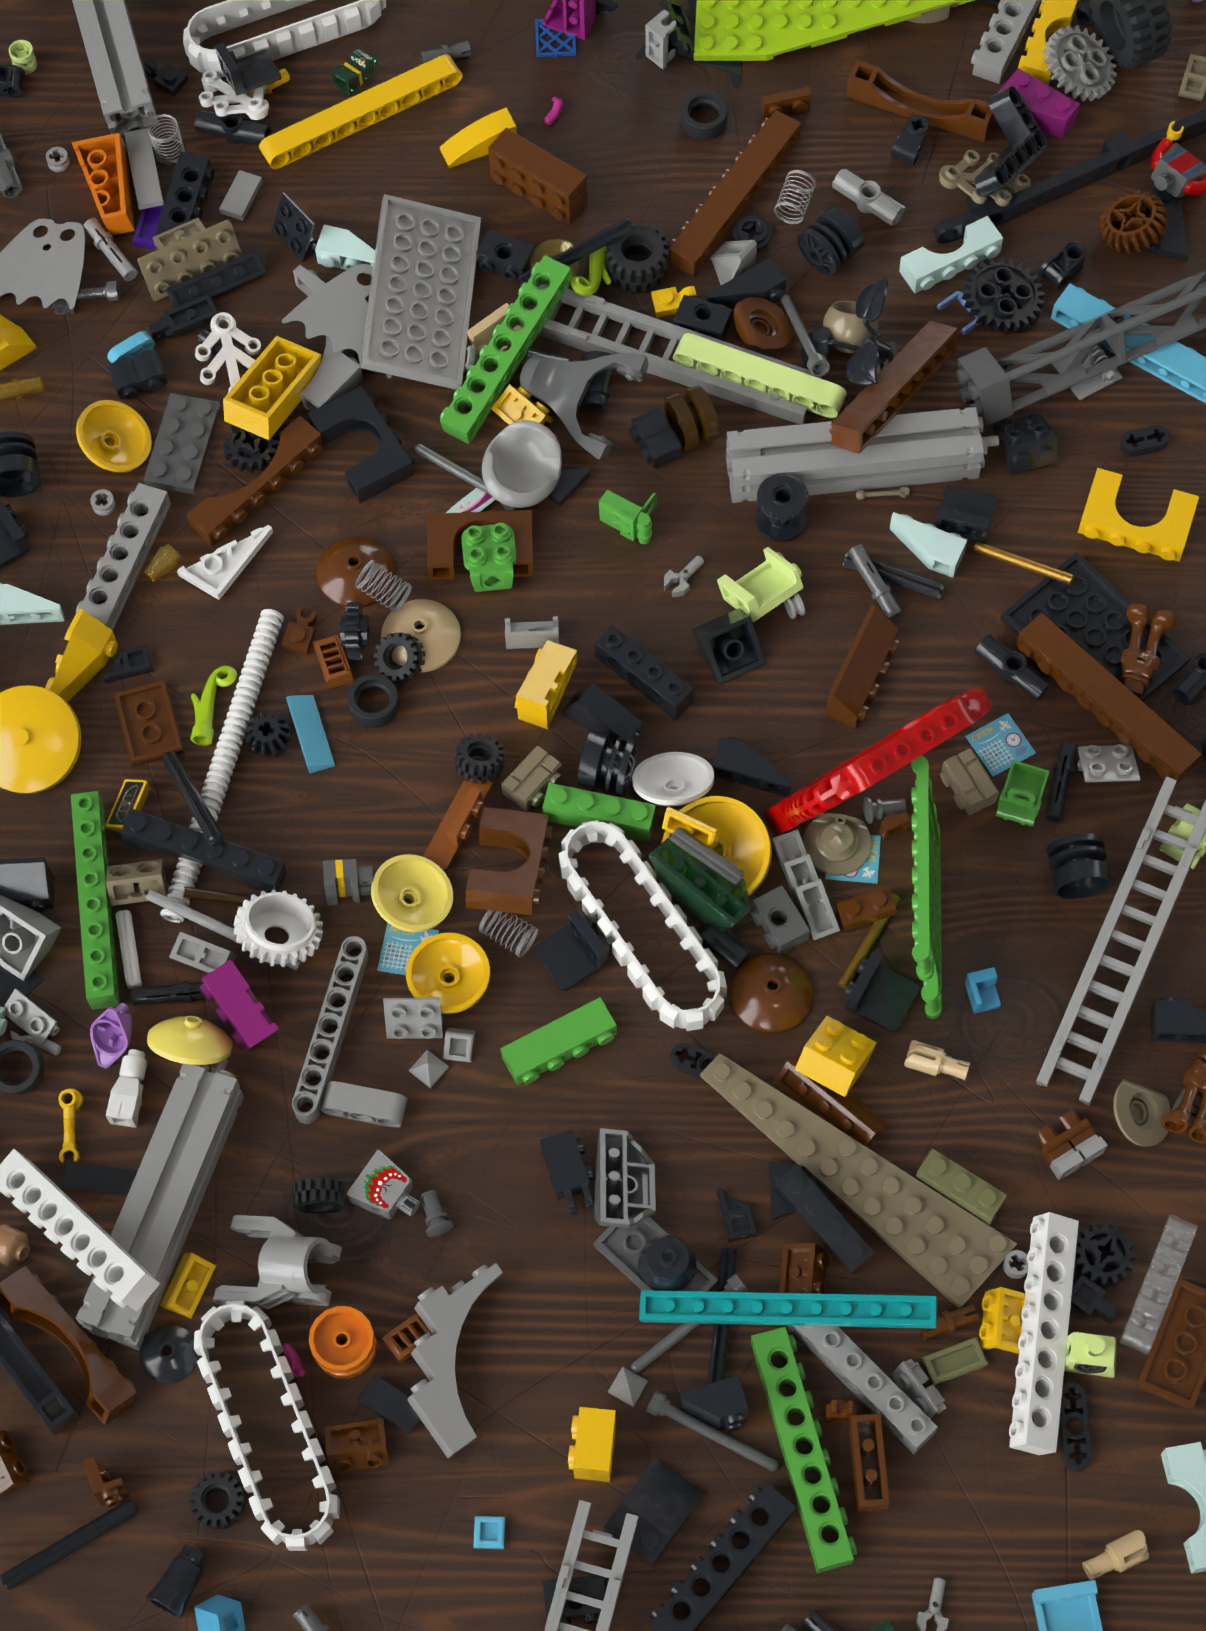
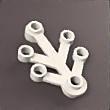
M208 70L203 74L201 81L205 92L199 95L201 106L211 107L214 105L216 115L220 117L228 114L246 113L249 115V118L260 120L267 116L269 104L263 98L264 91L268 85L254 89L253 98H250L247 94L236 96L232 87L222 81L221 76L216 71L210 73ZM221 91L226 95L214 96L212 92ZM232 103H240V105L229 106Z
M221 312L212 318L210 324L212 332L202 344L196 347L195 357L199 361H207L210 358L211 348L221 338L222 348L208 367L201 370L200 381L205 385L212 384L215 381L217 371L226 362L230 381L229 393L240 380L236 361L248 369L256 361L233 346L232 338L244 344L246 352L250 355L259 353L261 342L257 338H251L236 328L235 319L230 314ZM219 324H226L227 328L222 329L219 327ZM249 344H255L257 348L251 349ZM205 350L207 355H200L198 351ZM209 373L212 375V378L206 379L203 375Z

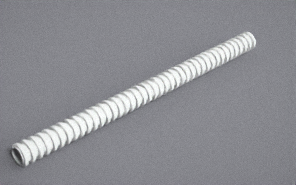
M264 609L261 611V617L258 620L259 624L256 626V631L253 635L254 639L251 641L252 646L248 649L249 653L246 655V661L243 664L244 668L241 670L242 675H240L239 682L236 685L237 690L234 691L235 697L232 698V704L229 706L230 712L227 713V719L224 721L225 726L221 730L223 734L219 736L220 741L216 745L218 749L214 751L215 756L211 760L210 771L206 775L208 779H205V786L201 790L203 794L200 795L215 822L218 820L217 814L221 811L219 807L223 805L222 799L225 798V792L228 790L227 784L230 783V777L233 775L232 769L235 768V762L238 759L237 754L240 753L239 747L242 746V740L245 738V729L250 723V717L253 714L252 710L255 708V703L258 699L257 695L260 693L259 688L262 687V681L265 678L264 674L267 672L266 666L270 663L269 659L272 657V651L277 642L276 637L279 636L278 630L281 629V623L284 620L283 615L276 610ZM193 817L191 820L193 824L189 826V829L203 833ZM179 857L180 862L177 863V870L173 873L175 878L171 880L172 886L168 888L169 894L166 897L189 906V899L191 898L183 897L184 887L195 888L194 883L198 880L197 876L200 874L199 868L202 867V864ZM166 908L160 912L161 916L170 922L180 923L185 920V917Z

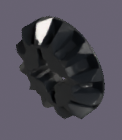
M744 216L734 224L733 240H755L757 251L763 246L767 247L769 241L772 240V227L766 219L760 216ZM753 228H755L756 235H754L752 239H749V234L751 233V231H753Z

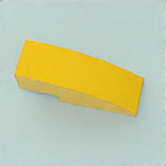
M507 107L477 120L440 146V151L449 168L488 155V147L506 127L516 133V125Z

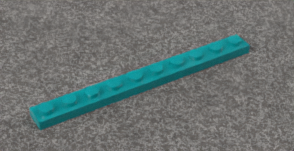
M641 1290L639 1320L641 1322L936 1329L937 1297Z

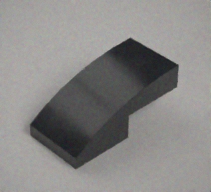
M373 1375L357 1401L378 1416L387 1419L406 1434L412 1432L420 1419L407 1399L409 1397L375 1375Z

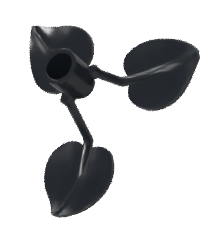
M882 279L869 285L858 297L856 316L863 319V325L872 335L871 337H865L860 347L829 340L831 331L827 327H818L809 334L817 352L826 358L829 353V345L856 351V355L852 356L847 363L846 376L851 382L858 385L877 384L878 362H885L891 353L890 345L879 340L881 335L876 333L869 324V322H875L882 313L888 289L887 279ZM802 347L801 360L807 367L809 357L804 347Z

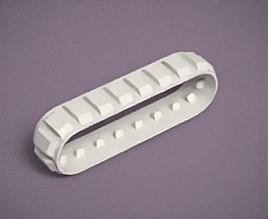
M226 0L198 11L189 20L183 35L185 52L189 57L190 64L199 72L205 73L209 70L211 73L216 71L221 77H225L221 70L216 50L200 46L205 39L314 0ZM359 0L227 46L226 48L228 51L232 50L234 52L236 60L266 50L273 61L369 27L381 17V11L386 8V0Z
M598 820L584 822L577 829H571L561 842L562 852L559 853V864L562 878L567 879V888L575 900H582V910L591 922H597V932L599 935H602L608 944H612V953L621 966L627 965V975L635 987H642L643 998L650 1009L658 1010L660 1020L673 1029L676 1026L686 1028V1031L702 1029L703 1025L709 1020L715 1021L724 1009L723 998L726 997L727 993L724 972L717 970L718 961L709 948L703 949L702 938L695 928L687 926V917L678 904L672 905V896L664 884L656 882V873L647 861H641V852L633 840H627L625 838V831L616 825L599 822ZM590 843H605L621 853L620 859L624 864L628 863L636 874L634 879L638 885L643 884L651 896L650 902L652 905L659 907L666 917L665 923L667 926L673 928L681 938L680 944L683 949L689 950L697 961L695 966L699 972L704 971L710 982H707L708 991L715 992L713 999L706 998L702 1004L703 1007L698 1009L682 1010L675 1004H669L663 998L665 992L661 987L656 988L647 975L650 972L645 964L640 965L632 953L634 948L631 943L624 942L617 931L619 926L615 920H609L602 910L604 905L601 900H595L588 890V881L585 877L580 878L575 871L578 868L577 859L572 858L575 852L579 853L584 845Z
M226 1301V1305L220 1306L217 1309L213 1306L201 1318L203 1323L200 1330L195 1331L194 1350L197 1355L203 1356L197 1363L205 1382L213 1383L207 1388L216 1410H223L217 1416L223 1433L227 1438L233 1437V1440L228 1443L232 1457L237 1465L243 1464L244 1466L238 1471L244 1489L247 1493H254V1496L248 1499L254 1516L258 1521L265 1520L261 1529L275 1545L284 1542L289 1551H307L308 1545L315 1542L321 1545L333 1533L331 1528L333 1520L339 1519L340 1499L337 1495H332L331 1491L337 1487L328 1466H320L326 1460L318 1439H310L315 1430L307 1411H299L305 1404L296 1383H288L294 1379L286 1357H278L284 1350L276 1330H269L272 1325L269 1317L258 1306L252 1309L249 1308L245 1301ZM242 1319L251 1320L248 1325L254 1331L260 1327L264 1330L266 1339L260 1343L263 1352L272 1351L277 1364L270 1370L273 1379H283L287 1393L281 1396L284 1406L293 1405L298 1420L291 1424L294 1433L303 1432L308 1448L302 1451L305 1461L314 1460L319 1475L312 1480L315 1489L323 1487L325 1489L327 1501L320 1502L319 1512L325 1514L320 1522L315 1520L310 1525L311 1530L307 1533H302V1529H293L291 1535L281 1533L285 1526L280 1520L271 1524L267 1511L273 1507L271 1499H262L256 1485L263 1479L260 1470L251 1471L246 1455L252 1452L250 1443L241 1444L235 1428L240 1426L242 1422L239 1415L231 1416L225 1401L232 1397L229 1388L220 1389L215 1375L221 1370L219 1361L210 1362L208 1349L215 1346V1338L211 1337L216 1330L219 1331L225 1326L224 1323L232 1320V1322H241Z

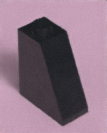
M594 683L576 692L561 712V715L588 731L595 730L609 734L610 743L613 745L618 737L624 738V746L630 739L636 740L641 733L638 729L643 723Z

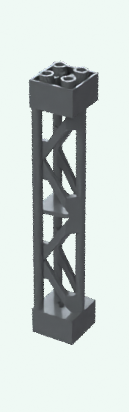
M1206 269L998 360L994 359L986 347L958 358L959 370L956 373L962 389H959L962 401L965 404L968 403L970 407H976L977 415L982 417L983 424L986 427L1013 415V412L1205 329L1206 317L1196 321L1193 315L1206 298ZM1182 291L1180 295L1172 301H1169L1165 304H1153L1157 301H1160L1166 297H1169L1173 294ZM1189 303L1174 326L1140 325ZM1125 315H1137L1126 321L1123 317ZM1124 334L1149 335L1154 338V340L1125 351ZM1070 340L1064 348L1054 352L1040 353ZM1106 340L1117 356L1085 369L1082 364L1097 343ZM1079 351L1063 375L1030 373ZM1027 363L1015 369L1013 367V364ZM1009 382L1041 384L1043 388L1012 401Z

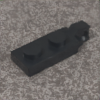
M207 294L163 312V316L158 319V322L148 325L149 332L154 341L166 337L168 339L211 323L212 318L219 312L210 295Z

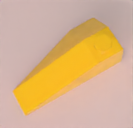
M0 315V370L37 347L21 327Z
M80 608L64 639L69 642L64 655L58 654L55 661L57 663L55 678L51 677L45 689L62 697L66 702L74 697L106 665L109 657H113L116 653L118 646L113 631Z

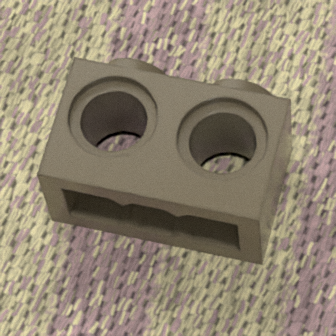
M158 859L108 866L106 885L111 906L149 901L146 899V896L150 889L166 896L167 880L163 860Z

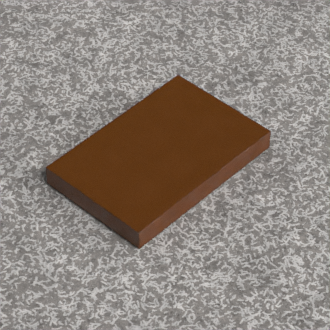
M165 680L113 693L132 767L163 759V754L170 751L176 752L177 755L185 753Z

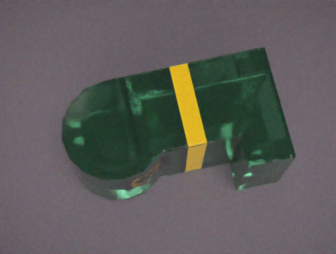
M361 48L355 50L350 59L341 66L337 64L331 70L334 86L348 96H351L374 72L377 66V59Z

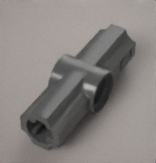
M0 134V191L3 197L12 199L18 197L23 188L15 171L17 169L10 150L6 149Z

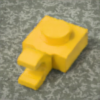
M676 287L652 291L651 297L656 318L676 314L683 295L696 297L695 287H686L678 293Z

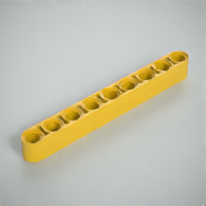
M441 55L266 137L261 141L259 149L271 168H282L454 87L461 81L463 75L450 55Z

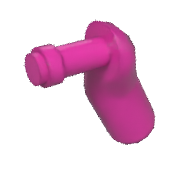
M552 98L554 102L553 107L544 118L546 125H552L558 118L563 107L562 99Z
M284 1343L282 1345L284 1352L282 1353L289 1361L293 1376H304L305 1371L302 1369L298 1353L291 1344Z

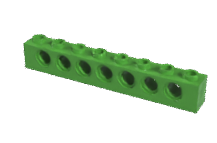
M544 255L540 262L534 265L530 279L520 287L517 300L508 306L505 319L501 324H497L492 334L493 338L488 345L485 344L481 349L478 362L469 368L466 381L456 389L453 396L454 400L450 406L445 407L442 411L440 422L444 432L469 445L471 444L491 412V407L503 393L528 353L529 347L533 345L571 284L573 276L570 267ZM544 284L549 285V286H548L547 288H545V289H540V288H539L541 285H544ZM529 305H536L534 309H526ZM518 325L524 326V327H523L522 329H520V330H513V328H514L515 326H518ZM503 346H510V349L506 351L500 350ZM493 366L498 367V368H497L495 371H493V372H488V371H487V369L490 368V367H493ZM478 387L485 388L482 392H474ZM465 408H471L469 413H460Z
M98 791L71 794L86 999L92 1010L117 1007L120 1001L112 906L106 885L107 867L109 865L104 804Z
M786 1327L752 1335L750 1343L816 1572L818 1574L853 1563V1555L857 1554L853 1537H847L844 1528L845 1525H848L847 1515L844 1507L839 1508L835 1496L840 1495L835 1477L830 1478L827 1467L831 1466L827 1449H821L818 1438L822 1437V1431L818 1419H812L810 1409L814 1408L810 1391H804L802 1380H805V1373L802 1363H796L793 1352L797 1351L794 1336L793 1334L788 1335ZM775 1356H782L786 1359L787 1365L783 1368H776L772 1365L771 1359ZM784 1384H789L794 1387L795 1394L790 1397L783 1396L779 1388ZM791 1413H799L803 1417L804 1422L797 1426L792 1425L787 1417ZM801 1441L808 1442L812 1447V1451L806 1455L801 1454L797 1451L796 1444ZM809 1470H814L819 1473L821 1480L816 1484H811L805 1480L804 1474ZM822 1499L828 1503L829 1510L826 1513H818L813 1508V1502ZM825 1529H832L837 1533L838 1540L834 1543H827L823 1540L821 1532Z

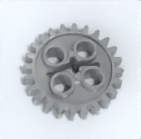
M1068 25L1065 29L1062 27L1055 32L1045 44L1047 48L1043 53L1047 57L1044 59V62L1050 64L1046 71L1053 72L1054 75L1051 77V80L1057 79L1059 81L1057 87L1064 86L1065 94L1071 91L1074 99L1079 95L1082 101H1085L1087 98L1090 101H1093L1095 98L1100 99L1115 83L1113 78L1117 76V73L1113 70L1117 66L1110 62L1114 56L1106 53L1110 48L1102 47V39L1099 41L1095 40V33L1090 36L1088 35L1087 28L1081 32L1079 26L1072 29Z

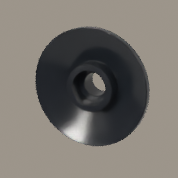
M164 1325L154 1329L146 1336L140 1348V1363L143 1370L151 1379L160 1383L168 1384L183 1380L193 1371L198 1360V1355L194 1350L193 1335L185 1328L177 1325ZM166 1347L173 1349L169 1356L162 1355L163 1349Z

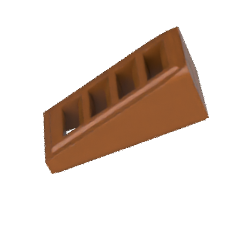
M338 635L313 642L328 690L354 682ZM332 644L336 645V647L321 651L322 647ZM331 653H339L338 655H334L325 659L323 657ZM341 659L340 663H336L330 666L326 665L327 663H331ZM344 668L342 671L329 674V671Z
M418 1313L382 1337L383 1343L400 1364H403L412 1357L411 1352L417 1347L415 1343H411L404 1333L409 1330L414 1338L418 1340L421 1335L414 1328V1325L418 1323L425 1333L429 1332L433 1336ZM399 1337L407 1346L404 1350L395 1341Z

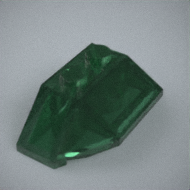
M667 838L650 853V861L660 882L664 884L676 900L703 923L733 928L750 912L751 905L749 903L746 882L743 878L738 884H732L672 842L670 838Z

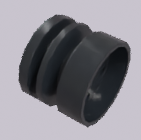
M829 207L815 220V223H811L797 236V244L804 258L813 268L825 275H833L865 243L863 232L857 222L838 207Z
M19 431L0 433V497L15 498L25 496L35 491L41 483L39 466L36 461L35 442L26 433Z
M591 730L583 749L577 783L579 786L596 789L601 779H605V791L610 793L615 782H617L616 795L624 796L636 768L637 741L630 739L625 750H623L624 738L618 737L614 747H609V734Z
M1093 833L1073 834L1059 838L1048 845L1046 852L1049 858V866L1054 871L1051 877L1057 897L1062 899L1087 898L1103 893L1111 887L1113 882L1109 865L1104 862L1107 858V853L1104 849L1105 844L1102 836Z

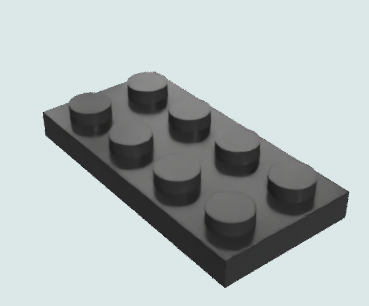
M170 393L143 480L145 485L195 495L220 413V402Z
M650 1217L630 1228L609 1226L593 1243V1246L640 1290L657 1291L648 1286L642 1279L638 1268L639 1255L649 1241L669 1234ZM697 1261L693 1279L686 1287L679 1291L710 1292L718 1283V1279Z

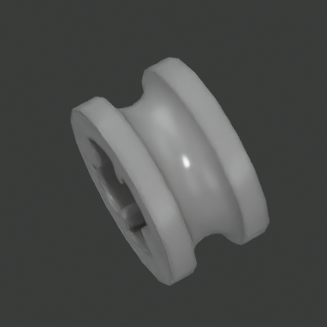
M53 147L47 151L46 160L49 169L54 172H62L69 167L70 160L64 148ZM60 157L61 161L55 162V158Z
M101 489L91 495V505L96 514L106 516L115 510V500L110 491ZM102 499L105 502V500L107 499L108 504L103 506L101 503V505L99 506L98 502Z
M798 593L784 601L786 611L791 619H795L797 614L800 616L805 615L804 604Z
M1014 1250L1007 1254L1003 1262V1269L1007 1276L1013 1279H1021L1028 1273L1026 1253ZM1012 1258H1016L1018 1262L1023 1261L1022 1271H1018L1016 1267L1011 1268L1009 1266L1013 1261Z

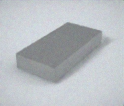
M239 170L219 208L220 214L243 221L263 183L262 177Z

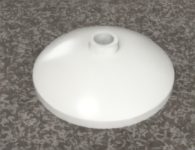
M667 752L652 756L641 762L634 770L632 782L636 793L645 800L662 806H680L700 799L712 788L714 770L709 762L697 755L685 752Z

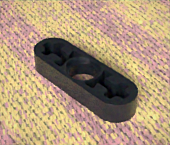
M680 1043L671 1050L670 1060L676 1070L704 1080L700 1077L702 1064L706 1061H713L718 1055L687 1043ZM683 1052H687L688 1058L696 1061V1056H699L697 1069L693 1068L694 1062L685 1059L683 1063H680L677 1054L682 1055ZM736 1063V1064H738L739 1066H741L742 1068H744L745 1070H747L743 1065H741V1064H739V1063Z
M1067 1383L1062 1387L1059 1418L1062 1459L1067 1469L1073 1472H1081L1087 1468L1091 1461L1086 1393L1079 1384ZM1069 1390H1071L1075 1396H1079V1399L1074 1403L1075 1412L1065 1415V1411L1069 1412L1071 1406L1070 1400L1064 1399V1396H1067ZM1071 1419L1078 1420L1083 1427L1082 1433L1079 1435L1070 1434L1066 1429L1067 1421ZM1084 1440V1444L1079 1443L1078 1445L1079 1455H1084L1085 1457L1080 1461L1079 1465L1076 1464L1075 1459L1069 1458L1074 1453V1443L1068 1445L1067 1441L1078 1442Z

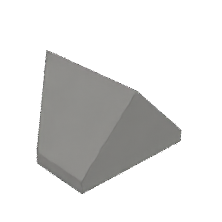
M755 240L726 241L710 257L720 285L746 272L756 264L757 243Z

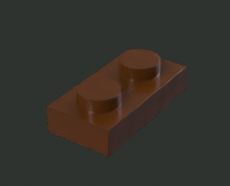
M809 86L762 97L761 114L763 120L766 117L770 118L775 110L787 115L795 112L801 113L810 109L812 94Z
M889 886L836 903L845 931L898 914Z

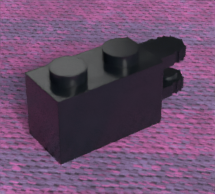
M573 1130L541 1139V1151L557 1201L566 1199L570 1214L573 1216L578 1214V1208L573 1196L583 1193L585 1206L588 1210L594 1209L589 1182L594 1180L589 1163L584 1165L581 1157L582 1154H585L581 1138L575 1139Z

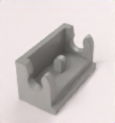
M665 9L645 25L646 57L662 69L666 67V64L676 54V49H672L668 53V34L675 29L676 21H672L667 26L669 12Z
M553 616V621L511 623L510 618H505L506 649L543 648L547 640L559 644L558 616Z
M183 932L179 933L169 956L171 959L207 973L214 971L229 960L234 963L237 957L229 950Z

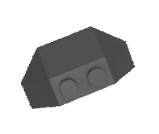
M600 1128L594 1169V1219L601 1226L630 1228L655 1214V1163L642 1147L633 1140V1136L628 1131Z

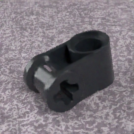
M0 65V96L10 98L21 96V80L25 78L24 69L17 65Z
M914 115L908 119L901 134L894 143L891 151L892 157L915 165L927 139L926 133L929 123L925 117Z
M1069 242L1054 256L1045 261L1039 270V274L1051 280L1057 290L1062 289L1083 269L1086 255L1085 246L1080 242Z

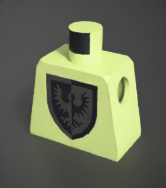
M1079 1332L1071 1333L1067 1336L1064 1372L1114 1378L1117 1350L1116 1338Z

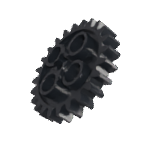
M992 258L989 260L988 265L982 261L979 268L973 267L971 274L968 273L962 288L964 291L962 299L966 300L964 308H971L969 316H978L975 323L985 322L984 329H987L990 325L994 326V333L999 328L1003 329L1004 334H1007L1009 328L1014 333L1018 332L1019 327L1026 330L1028 324H1034L1044 305L1043 298L1045 293L1041 292L1043 285L1036 283L1038 276L1030 277L1031 269L1028 268L1023 271L1021 269V262L1017 266H1013V259H1010L1008 264H1004L1003 258H1000L997 264Z

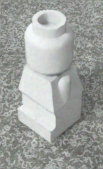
M129 1050L128 1055L122 1059L120 1077L110 1092L106 1117L110 1124L137 1128L143 1085L140 1082L144 1080L147 1068L145 1053L142 1051Z

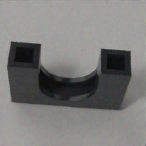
M362 386L308 413L309 424L321 433L323 445L354 431L370 433L379 440V449L371 458L345 471L347 485L359 503L414 475L412 465L415 464L409 450L404 451L401 447L402 441L396 431L392 432L388 427L390 424L386 415L383 412L379 413L376 409L377 404L372 394H366Z

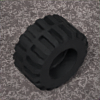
M633 223L634 230L606 245V266L614 285H621V289L624 291L631 289V293H636L637 290H641L643 293L647 292V288L655 289L657 283L661 284L664 281V276H667L669 245L665 241L663 233L658 234L657 228L653 227L650 229L648 224L638 226V223ZM640 254L648 257V259L634 262L628 260L627 257Z

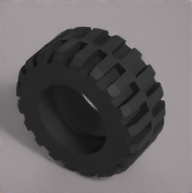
M1166 0L1090 1L1095 31L1099 35V40H1103L1102 45L1110 48L1106 53L1114 56L1112 61L1118 64V66L1133 69L1162 57L1168 50L1172 40L1170 33L1172 23L1169 20L1170 13L1166 7Z

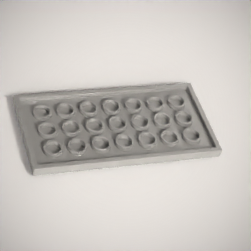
M384 194L381 204L360 368L455 390L462 386L481 217Z

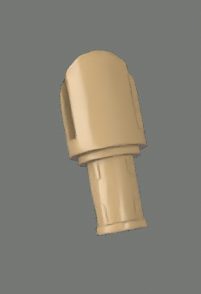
M915 1040L911 1041L907 1058L904 1062L905 1067L936 1076L937 1074L940 1075L941 1072L965 1080L970 1062L946 1056L944 1049Z
M1135 1530L1108 1543L1104 1553L1083 1562V1569L1089 1580L1092 1581L1112 1570L1121 1573L1149 1559L1144 1533L1140 1530Z

